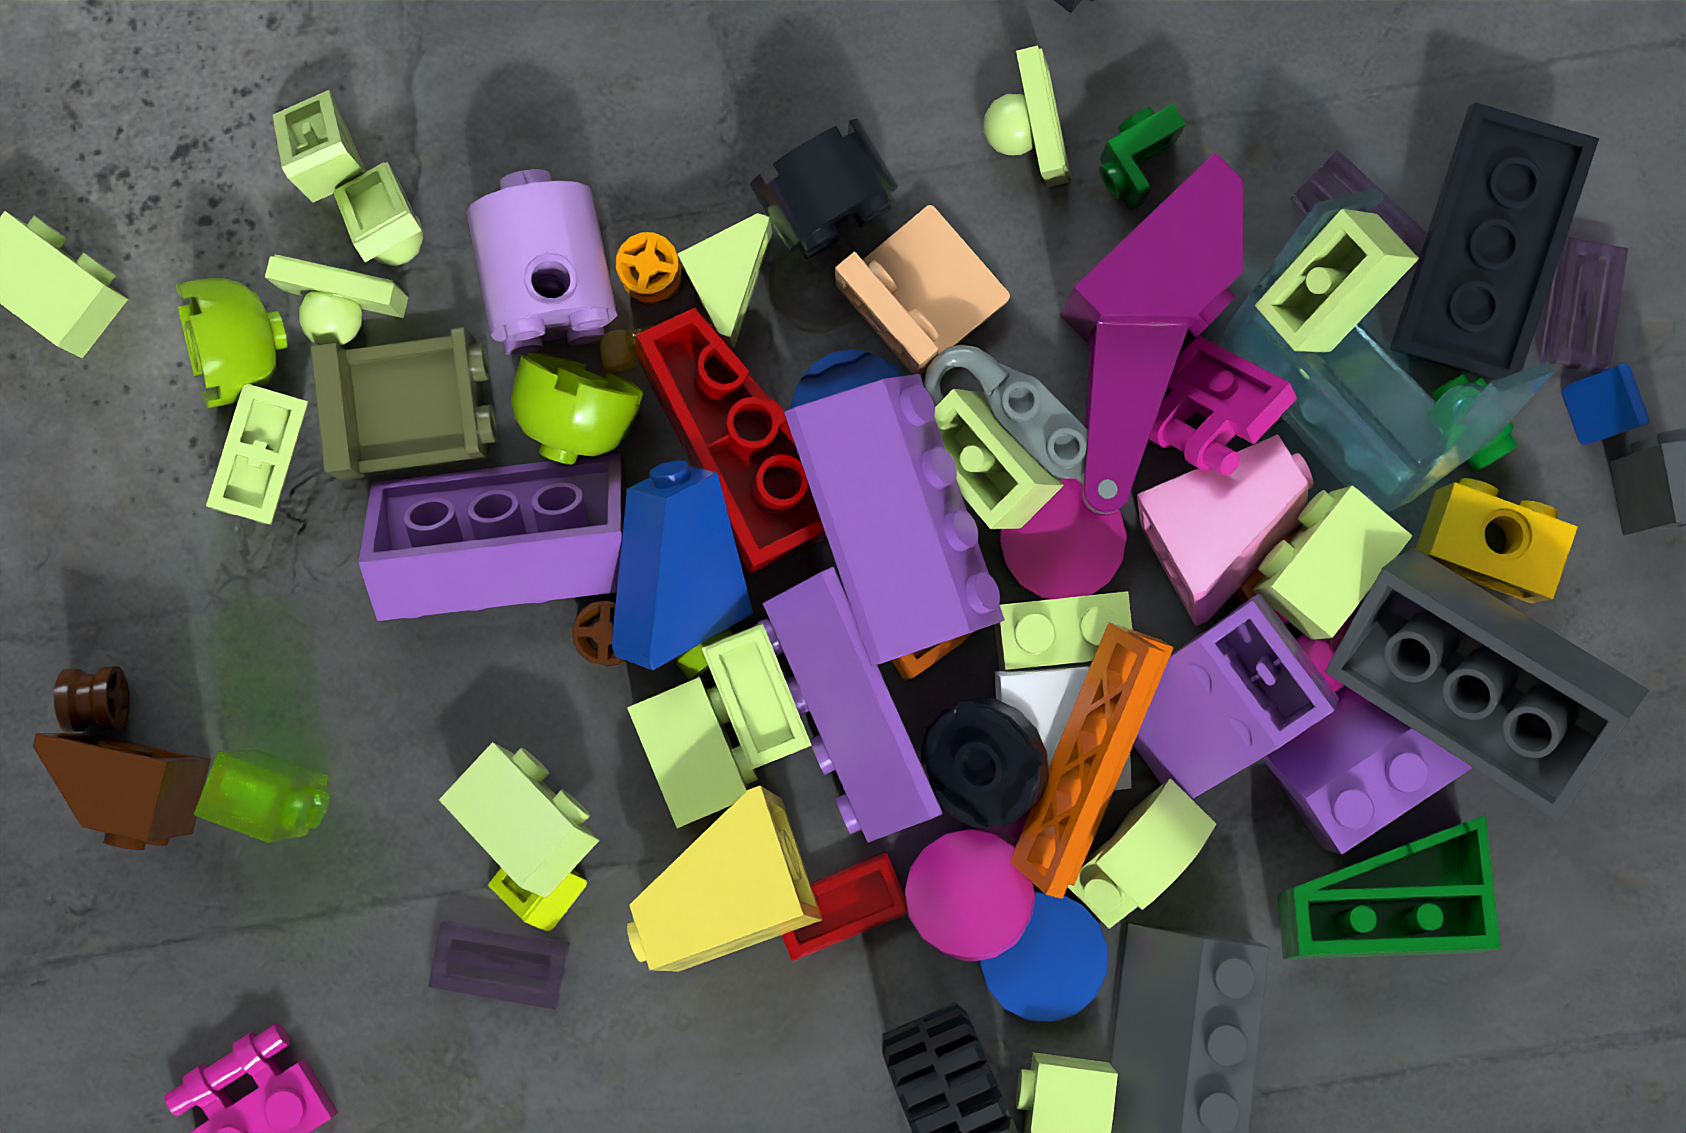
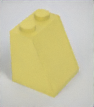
M762 786L747 790L629 904L634 922L627 924V933L632 950L639 962L647 960L649 970L679 972L823 920L782 798Z

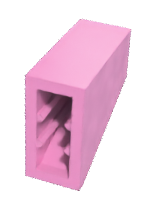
M1279 435L1238 451L1237 453L1240 457L1238 467L1228 476H1224L1213 469L1202 471L1198 468L1137 494L1140 528L1195 626L1207 622L1258 569L1265 556L1279 542L1285 540L1301 523L1298 517L1308 504V490L1313 488V478L1304 458L1299 453L1291 455Z

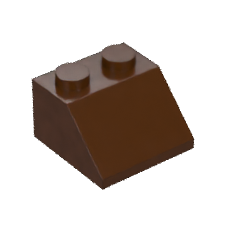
M36 733L33 748L79 824L83 828L105 832L103 843L119 848L144 850L146 844L167 846L169 838L193 834L211 759L92 733Z

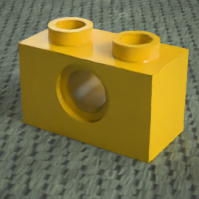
M1462 478L1459 483L1454 482L1435 491L1415 549L1468 581L1528 603L1554 599L1578 526L1557 519L1559 511L1549 505L1530 500H1522L1520 505L1500 499L1497 497L1499 490L1496 487L1474 479ZM1489 522L1500 526L1505 533L1506 545L1501 554L1491 550L1486 543L1485 529Z

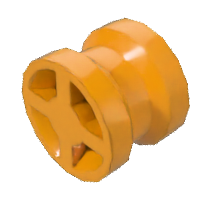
M641 232L629 237L620 246L616 255V271L626 292L634 300L645 305H658L670 300L678 292L682 283L683 269L674 246L665 237L654 232ZM658 272L664 273V275H658L656 278L652 279L649 284L650 277L655 276Z

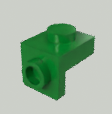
M1173 103L1157 113H1154L1151 107H1147L1130 116L1118 127L1121 133L1107 141L1100 157L1103 165L1099 167V172L1104 185L1115 199L1118 200L1123 197L1131 210L1142 205L1151 190L1138 165L1174 145L1186 126Z

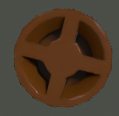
M593 602L583 608L575 618L572 629L573 644L579 654L589 662L608 667L621 665L626 662V660L615 657L611 645L616 606L614 602Z
M101 667L96 674H86L82 669H63L59 673L54 689V708L56 719L64 732H83L88 725L96 724L103 730H118L125 726L129 714L130 699L128 682L120 667Z

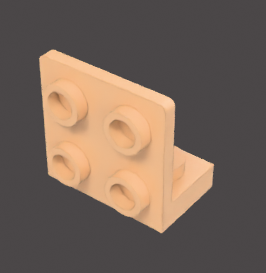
M932 205L926 206L863 260L854 251L835 267V285L913 375L920 374L921 376L925 373L936 355L946 348L957 346L1002 308L1010 298L1006 288Z

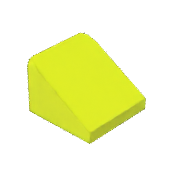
M500 868L488 886L524 922L544 931H551L584 890L587 881L573 869L552 893L545 898L520 888Z

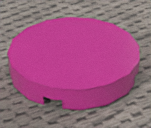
M1072 478L1060 479L1064 486L1022 528L1000 529L998 543L1004 565L1008 569L1009 574L1019 587L1039 599L1050 600L1092 595L1111 581L1123 561L1127 535L1120 510L1110 515H1097L1091 512L1082 501L1080 483Z
M969 829L947 833L922 850L910 867L905 897L909 918L926 944L944 955L952 956L953 959L967 962L995 958L1017 944L1030 922L1036 898L1033 883L1010 863L1015 850L1014 846L996 834Z

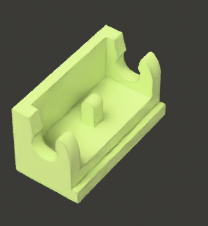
M246 384L242 387L206 504L207 507L259 523L272 525L309 404L308 401L251 384Z

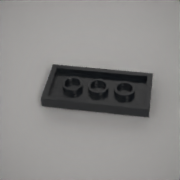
M1477 102L1468 107L1389 350L1509 386L1518 385L1599 138Z

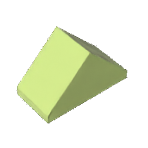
M330 90L273 114L281 167L287 178L313 203L334 194L335 189L367 172Z
M759 213L677 254L681 266L715 332L732 349L735 348L772 236L770 217Z

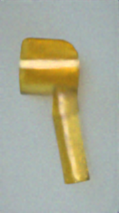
M678 315L671 316L641 330L640 328L632 332L630 330H613L606 333L600 343L603 370L606 373H613L636 367L637 361L634 347H636V335Z

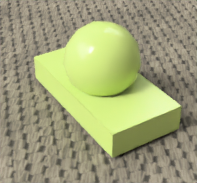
M1038 45L1017 50L1016 53L1025 95L1005 94L994 100L984 117V135L989 145L997 152L1006 155H1022L1036 147L1040 172L1047 187L1068 183V178H1071L1047 60L1042 48L1039 49Z
M388 162L377 165L335 189L333 193L350 238L364 262L373 258L381 264L397 266L409 262L419 253L423 241V227L420 219L414 214L401 183Z
M276 254L274 257L270 256L265 278L283 292L305 296L299 307V322L303 333L318 345L337 343L342 346L355 338L362 326L361 309L404 318L409 298L393 280Z
M763 623L702 647L750 770L812 746Z

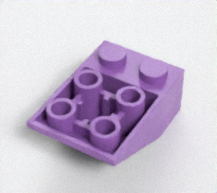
M1259 592L1171 654L1133 746L1161 784H1164L1171 778L1193 799L1277 750L1335 711L1339 697L1261 592Z

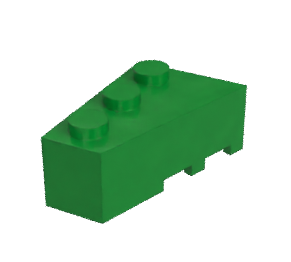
M1486 814L1277 894L1283 959L1478 953L1501 949Z

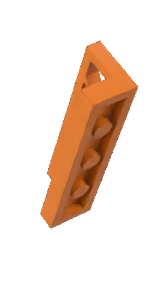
M1108 622L1048 767V780L1042 797L1031 808L1010 859V863L1046 895L1063 899L1068 885H1075L1174 647L1161 639Z

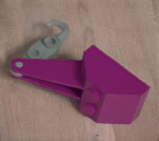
M1215 152L1074 286L1060 316L1085 341H1090L1085 427L1038 379L998 363L991 355L978 347L967 345L946 348L933 358L926 369L924 386L930 393L935 407L944 399L940 388L943 375L954 367L968 369L980 381L995 419L1049 474L1058 479L1072 478L1077 480L1081 485L1082 501L1091 512L1097 515H1110L1118 511L1129 499L1138 467L1187 330L1197 338L1236 298L1229 287L1243 272V179Z

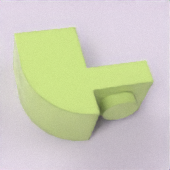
M1170 778L1133 808L1113 837L1085 859L1075 885H1068V888L1110 929L1139 906L1143 910L1163 893L1197 856L1215 828L1216 823Z

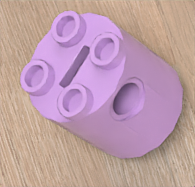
M541 169L523 170L506 175L500 180L501 190L483 196L473 202L466 211L491 337L495 341L503 342L505 354L511 356L537 352L543 348L542 342L567 337L569 345L578 346L595 343L604 339L605 332L603 326L612 322L618 314L594 196L590 186L579 182L552 181L549 171ZM541 291H550L557 294L559 297L555 299L545 298L539 295L538 293Z

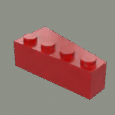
M696 308L690 309L637 334L635 354L692 467L718 473L739 559L747 576L757 573L826 539L827 536L793 440L785 411L774 398L771 400L749 375L750 371Z

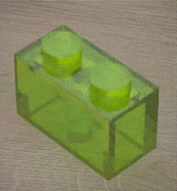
M261 750L218 751L194 816L268 843L307 836L309 828L316 829L319 826L328 808L330 794L325 792L324 789L329 775Z

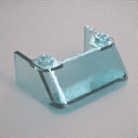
M1376 189L1318 202L1314 205L1230 320L1225 331L1224 341L1226 350L1290 382L1297 399L1281 417L1345 487L1353 485L1387 513L1413 501L1489 444L1556 370L1546 361L1493 381L1486 388L1474 383L1461 384L1446 391L1435 402L1360 322L1331 352L1294 351L1254 305L1341 209L1373 213L1384 197Z

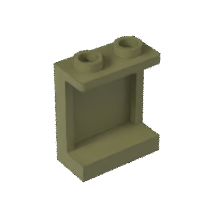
M465 327L451 328V336L350 350H345L337 343L310 346L325 473L340 480H349L490 460L488 443L497 442V425L492 405H483L481 381L489 380L490 378L489 360L484 343H476L475 337Z

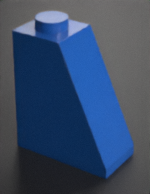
M671 461L654 467L650 471V478L628 488L626 494L612 648L615 657L654 670L753 614L718 473L691 467L686 461Z

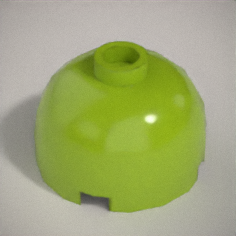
M206 278L177 283L175 286L176 294L183 299L190 298V304L178 306V311L194 376L203 374L206 389L212 388V390L199 392L206 409L238 402L242 387L246 384L264 388L276 371V350L287 348L286 334L280 313L278 311L267 313L257 293L241 282L226 278Z
M528 352L527 356L521 355L514 378L511 402L514 418L523 432L541 443L539 454L560 463L575 464L578 455L598 456L615 449L627 437L636 419L644 391L635 384L612 373L606 372L605 379L595 373L584 370L587 364L554 355Z

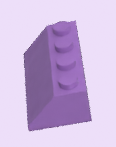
M920 374L878 380L794 407L784 412L871 667L1005 621L999 604L1000 593L998 586L988 573L978 544L976 523L967 512L956 480L957 470L955 462L950 453L945 449L934 417L935 405L930 393L923 385Z
M621 452L579 457L575 464H565L553 460L372 482L358 563L377 621L399 618L411 619L424 615L466 610L478 611L491 607L543 603L549 600L591 595L603 596L617 592L627 494Z
M834 567L822 571L764 602L763 606L768 618L757 623H763L775 655L785 653L794 676L786 679V683L799 715L810 711L820 735L809 740L824 775L836 770L846 794L835 798V801L849 833L852 834L862 829L869 843L943 814L878 666L871 667L850 603Z
M1347 686L1335 692L1339 697L1335 711L1262 758L1321 848L1338 854H1344L1473 768Z

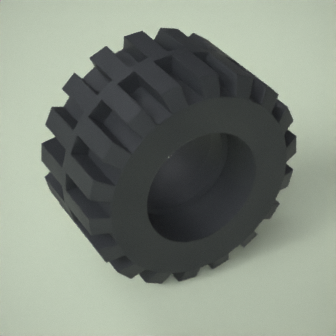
M956 1002L882 1034V1054L912 1133H1018L969 1015Z

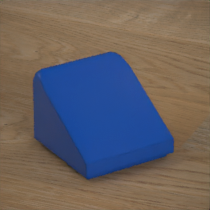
M1627 363L1571 383L1562 389L1566 408L1578 441L1582 445H1588L1649 423L1648 420L1650 419L1632 369Z

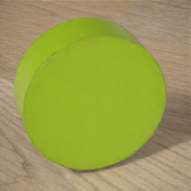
M730 628L723 630L677 657L678 661L676 664L689 681L694 680L710 669L702 647L734 635Z

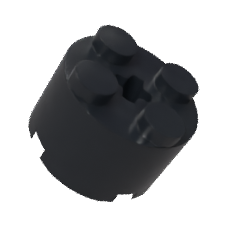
M858 118L849 120L848 135L843 137L837 126L806 141L773 163V166L779 175L767 185L760 174L751 181V189L767 216L770 217L771 223L789 252L800 249L804 257L809 259L838 241L836 237L839 234L837 228L855 218L861 228L892 209L890 204L895 199L891 193L897 189L898 185Z

